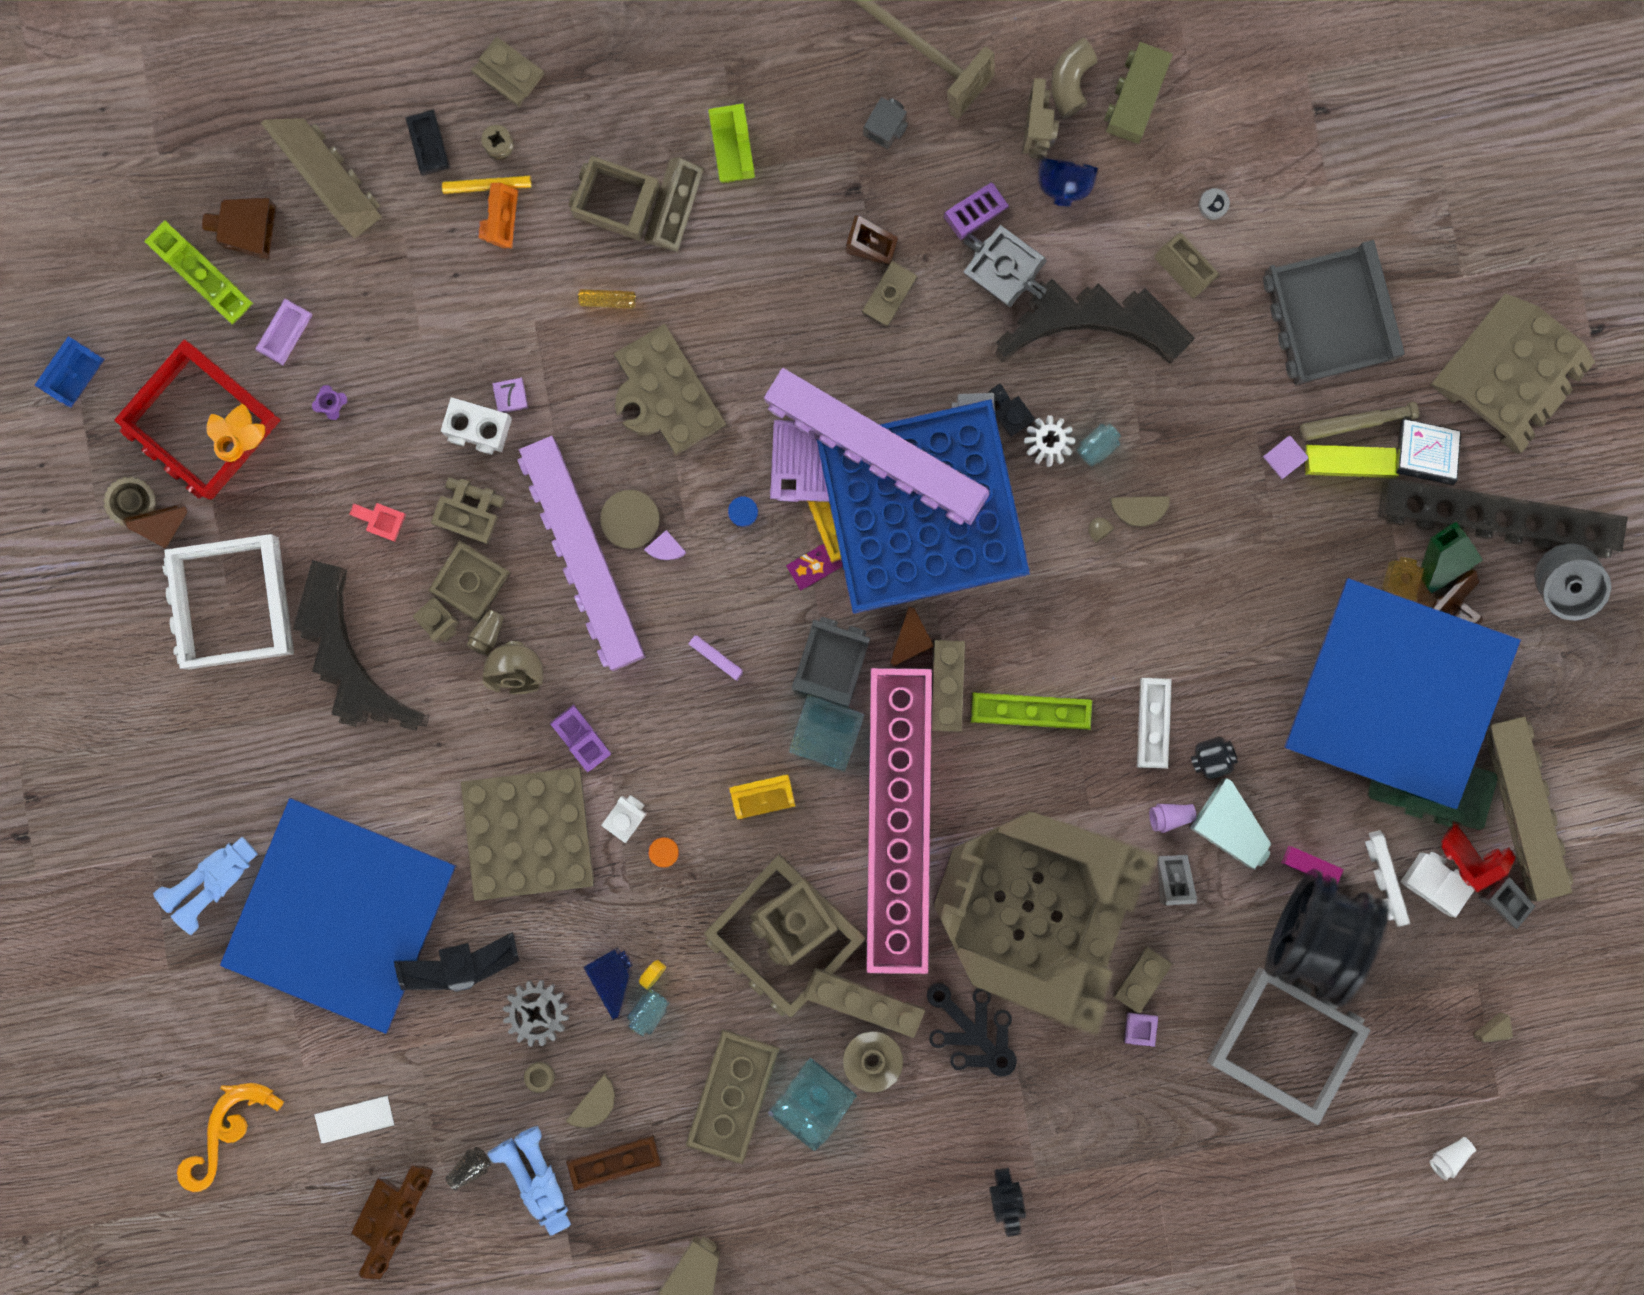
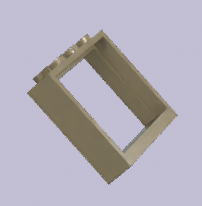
M778 854L704 932V935L707 937L704 942L716 954L722 951L729 958L726 963L738 975L741 972L745 973L751 979L748 982L749 986L760 996L765 993L773 1001L770 1003V1006L783 1017L787 1014L791 1018L808 1001L803 996L805 989L790 1003L717 932L769 877L778 870L792 885L804 879L833 924L851 940L823 971L833 974L863 943L866 936L790 863Z

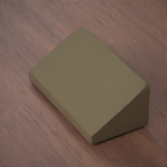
M1181 232L1168 241L1154 256L1159 264L1193 299L1220 276L1217 270Z

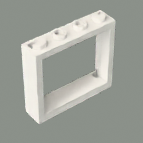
M269 534L164 550L165 566H162L164 574L168 575L169 587L166 588V598L168 604L172 605L173 617H170V629L172 634L176 635L177 646L174 647V655L177 656V664L180 665L181 669L190 670L294 654L279 537ZM261 549L274 647L196 658L183 560Z

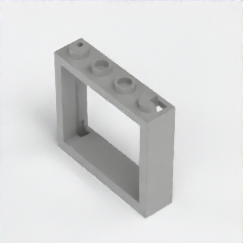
M1258 967L1207 1062L1312 1123L1319 1125L1371 1029L1363 1025L1365 1019L1353 1012L1348 1011L1347 1015H1344L1337 1011V1006L1331 1004L1329 1000L1324 1001L1320 999L1319 1001L1310 995L1312 989L1298 981L1294 985L1287 984L1281 981L1279 976L1274 978L1267 975L1265 969ZM1268 982L1354 1031L1313 1107L1226 1059Z

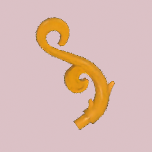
M256 1083L220 1086V1089L225 1094L215 1104L207 1127L208 1173L202 1180L195 1179L191 1173L192 1167L196 1164H204V1158L201 1156H191L184 1159L177 1169V1179L184 1189L191 1192H200L207 1189L212 1184L217 1171L219 1139L226 1143H235L246 1134L248 1125L246 1119L241 1115L233 1114L228 1116L227 1120L231 1126L229 1128L224 1126V1116L234 1104L249 1100L247 1103L249 1106L259 1103L262 1106L266 1104L277 1112L280 1110L284 1101L275 1096L272 1089Z

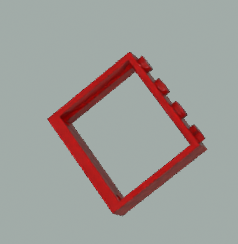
M184 339L114 421L122 427L119 431L131 442L136 439L143 445L141 451L153 461L160 459L166 464L163 468L166 473L175 480L181 477L187 482L188 486L186 489L198 499H201L203 496L213 500L259 445L254 449L243 451V454L237 460L226 462L213 478L205 484L137 426L136 422L190 360L262 420L259 424L265 426V434L259 445L281 419L193 344Z

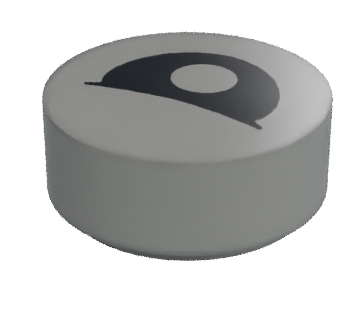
M1218 188L1207 190L1199 200L1201 214L1210 220H1217L1223 217L1230 205L1228 195Z

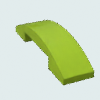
M165 220L144 241L232 325L253 305L231 281Z

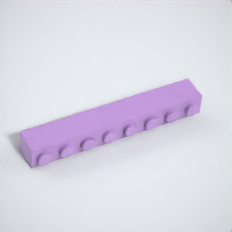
M784 368L781 369L764 396V400L770 405L768 410L782 419L785 415L795 420L793 425L807 434L812 430L820 435L818 440L833 449L837 445L845 450L843 454L845 457L857 464L861 460L871 466L869 471L882 479H885L886 475L896 481L895 486L907 494L914 491L921 495L920 501L934 510L938 506L948 512L946 517L959 525H962L963 522L971 525L989 496L987 488Z
M550 436L519 449L522 458L517 459L524 476L530 475L533 485L529 486V490L535 503L540 501L545 511L540 514L546 530L552 528L556 539L551 541L558 558L563 556L567 567L563 568L569 585L574 583L579 594L575 595L574 598L579 610L587 612L590 622L586 623V627L592 640L597 638L601 649L597 653L603 667L609 665L610 670L615 671L646 658L556 440L553 436Z

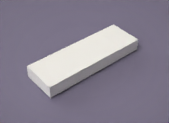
M1140 678L1137 767L1168 769L1171 679Z

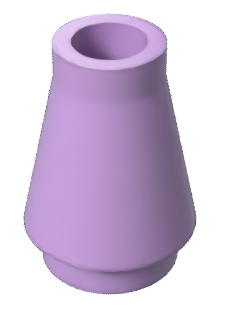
M1157 804L1156 807L1150 808L1149 811L1152 829L1165 833L1185 824L1195 822L1196 810L1194 805Z

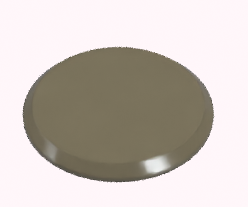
M624 490L612 495L606 501L601 511L600 524L604 535L611 543L621 548L635 549L644 546L655 536L659 527V512L653 500L646 494L636 490Z

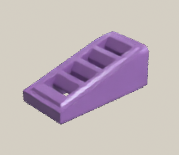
M991 182L944 213V218L961 241L969 233H973L1006 210L1009 205ZM990 193L998 206L993 208L985 195ZM978 200H980L987 209L988 212L986 214H983L981 209L976 204ZM969 206L979 217L978 219L974 220L968 212L967 208ZM959 213H962L969 222L967 226L958 217Z

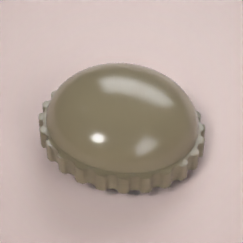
M124 476L122 479L118 478L117 481L111 483V486L107 487V492L104 493L105 498L103 502L105 503L106 514L115 523L123 526V518L154 511V506L156 505V495L153 494L154 490L150 488V484H147L145 480H140L139 477Z

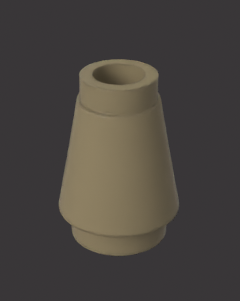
M489 609L467 636L469 641L466 645L472 650L488 656L489 652L495 649L504 617Z

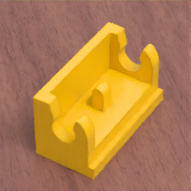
M789 774L729 788L737 820L796 806Z

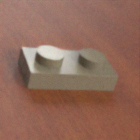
M1146 946L1113 997L1140 1014L1169 971L1172 963Z

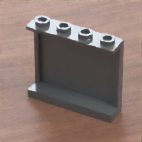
M1374 240L1363 242L1355 248L1276 268L1275 265H1271L1265 271V276H1263L1264 289L1266 293L1271 294L1273 302L1270 305L1271 315L1274 322L1278 321L1280 333H1278L1279 345L1282 350H1286L1288 361H1286L1287 375L1290 379L1293 378L1295 385L1394 361L1405 354Z

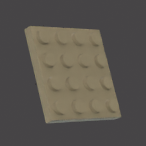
M581 767L461 782L474 901L595 886Z

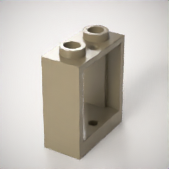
M591 155L589 162H584L581 167L579 179L582 181L579 189L572 192L569 200V207H571L573 217L640 241L660 189L658 179ZM598 172L642 188L629 225L585 210Z

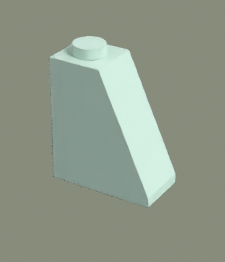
M1222 778L1199 812L1196 821L1190 826V829L1252 869H1255L1257 865L1261 867L1271 853L1268 851L1271 843L1233 782L1227 778Z

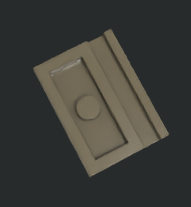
M497 36L481 55L475 67L471 68L472 74L517 107L521 106L524 98L528 97L544 76L543 70Z

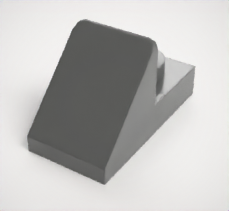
M1505 876L1490 884L1479 897L1480 901L1495 909L1515 929H1518L1536 907L1509 876Z

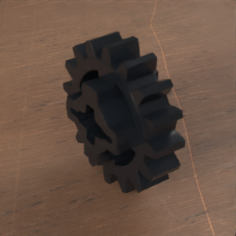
M1009 1168L994 1170L996 1186L989 1187L996 1223L1003 1222L1007 1237L1021 1235L1019 1219L1026 1218L1020 1183H1012Z

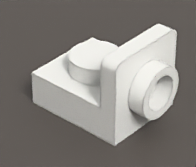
M631 795L628 799L621 796L617 801L618 803L601 825L624 843L629 840L647 815L642 810L645 805Z

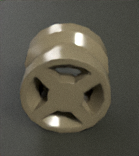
M491 125L484 130L481 142L491 158L502 160L511 155L514 149V142L505 127Z

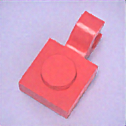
M376 503L374 511L353 504L349 514L369 522L366 528L367 532L396 542L406 516L402 512Z

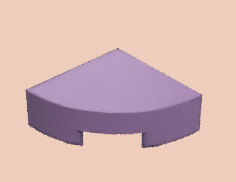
M667 530L644 549L650 556L660 560L678 559L686 554Z

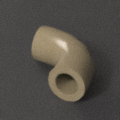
M1084 37L1076 41L1060 55L1052 72L1051 93L1058 112L1063 119L1074 115L1088 103L1082 94L1080 82L1084 72L1097 64V57L1092 46Z

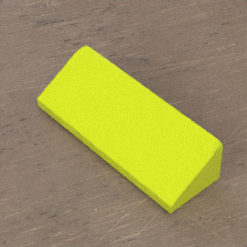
M1306 445L1308 459L1306 460L1305 475L1395 478L1399 476V474L1395 473L1397 461L1396 448Z

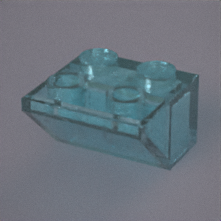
M807 695L789 752L845 772L865 714Z

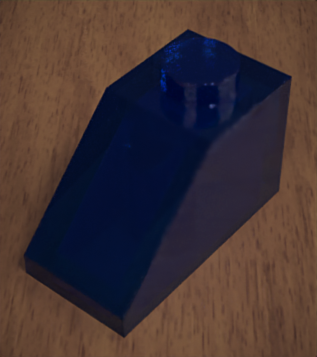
M618 947L583 967L612 1020L621 1014L632 975L630 967L633 966L625 950L620 952Z

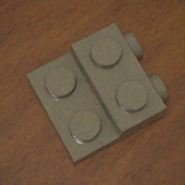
M1034 78L1029 94L1022 152L1029 154V157L1034 159H1045L1047 157L1049 148L1054 147L1059 127V120H1054L1055 110L1047 109L1050 100V90L1045 89L1046 79Z
M804 879L798 881L777 898L771 899L750 915L753 921L750 924L753 933L759 939L765 938L770 946L767 949L768 955L776 964L781 962L783 966L792 965L838 930Z

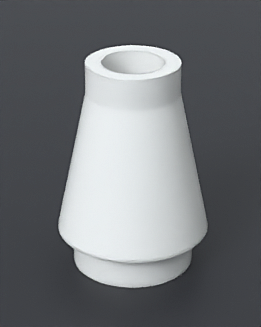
M1462 1137L1459 1141L1434 1153L1429 1163L1443 1180H1447L1450 1177L1455 1178L1469 1157L1476 1152V1149L1467 1138Z

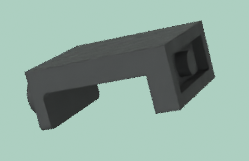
M821 617L820 621L813 620L791 689L849 707L870 638L865 636L866 631L863 629L849 626L848 630L837 627V621Z

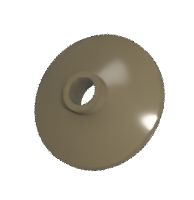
M869 1031L857 1035L847 1045L843 1055V1068L848 1080L858 1089L865 1092H881L890 1088L900 1077L903 1069V1056L900 1047L890 1036L882 1032ZM870 1055H875L879 1059L878 1063L874 1066L867 1063V1058Z

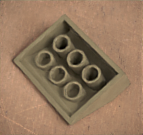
M304 118L265 119L261 122L326 207L354 239L382 218L376 210L380 207L379 203L370 192L364 195L358 186L362 182L352 169L346 172L340 165L344 159L334 146L330 149L325 146L322 141L327 137L316 123L310 127Z

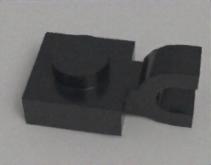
M1001 383L988 392L994 393V401L1000 408L995 412V417L1010 438L1035 421V418L1021 398L1017 396L1010 400Z

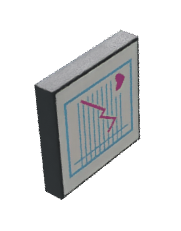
M1403 418L1400 423L1395 473L1454 486L1458 480L1461 430Z

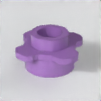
M324 385L320 388L316 400L312 403V408L317 413L322 412L326 414L330 420H335L340 415L339 410L342 405L347 403V397L344 393H336L330 386ZM328 400H332L331 405L327 404Z

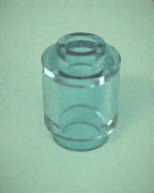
M1100 423L1080 441V446L1076 451L1089 466L1093 467L1096 463H1102L1121 445L1118 440L1121 435L1111 424L1105 426Z
M650 989L647 994L643 993L627 1016V1019L630 1021L628 1026L641 1036L645 1032L651 1035L668 1012L666 1008L670 1002L659 993Z

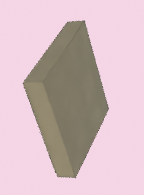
M459 540L428 591L475 621L480 622L511 572Z

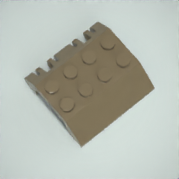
M1505 293L1430 385L1452 403L1458 400L1465 403L1504 435L1500 441L1513 452L1521 454L1529 445L1527 440L1532 441L1536 436L1528 421L1531 420L1534 424L1543 427L1547 422L1546 418H1550L1566 399L1565 395H1569L1573 390L1565 375L1567 374L1575 381H1580L1584 377V373L1589 371L1595 361L1584 342L1539 306Z

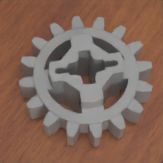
M530 980L526 982L525 990L520 985L515 988L517 996L513 994L507 996V999L512 1004L503 1007V1011L508 1012L510 1015L503 1022L512 1024L513 1027L509 1029L508 1033L517 1032L519 1034L517 1042L527 1038L528 1046H532L535 1040H538L539 1044L544 1046L547 1036L550 1040L554 1041L557 1039L554 1031L563 1032L565 1030V1027L560 1022L569 1019V1015L563 1014L562 1011L569 1007V1004L560 1002L564 995L563 992L553 993L555 989L554 984L544 988V980H540L537 987H534L533 982ZM531 993L541 994L538 999L532 1001L523 998ZM550 1001L554 1004L556 1017L550 1012ZM538 1006L541 1008L539 1014L543 1018L538 1017L534 1020L531 1017L533 1012L529 1009H534ZM517 1011L521 1012L522 1014V1025H520L518 1021ZM537 1026L549 1028L541 1033L531 1032Z

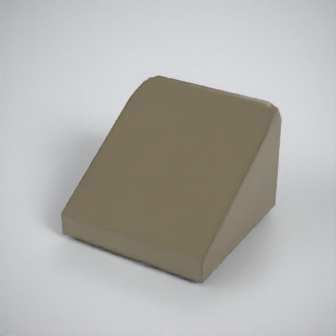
M1502 1012L1497 1014L1474 1033V1038L1484 1043L1513 1038L1510 1016Z

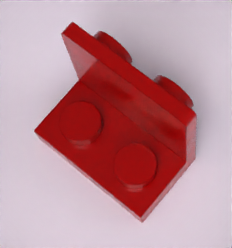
M1456 822L1450 825L1441 840L1444 854L1449 860L1455 861L1460 868L1459 874L1466 885H1471L1475 892L1507 876L1516 858L1510 847L1501 852L1498 848L1492 850L1483 857V861Z

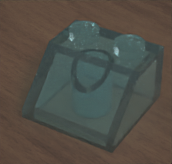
M810 1057L780 1094L767 1114L815 1152L831 1136L857 1095Z

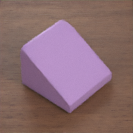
M1288 436L1263 456V458L1278 476L1283 479L1305 462L1308 456L1295 440Z

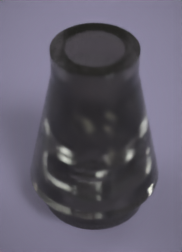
M478 1147L472 1150L468 1149L453 1170L445 1177L446 1182L453 1190L457 1191L462 1186L486 1174L491 1166V1161L482 1149Z

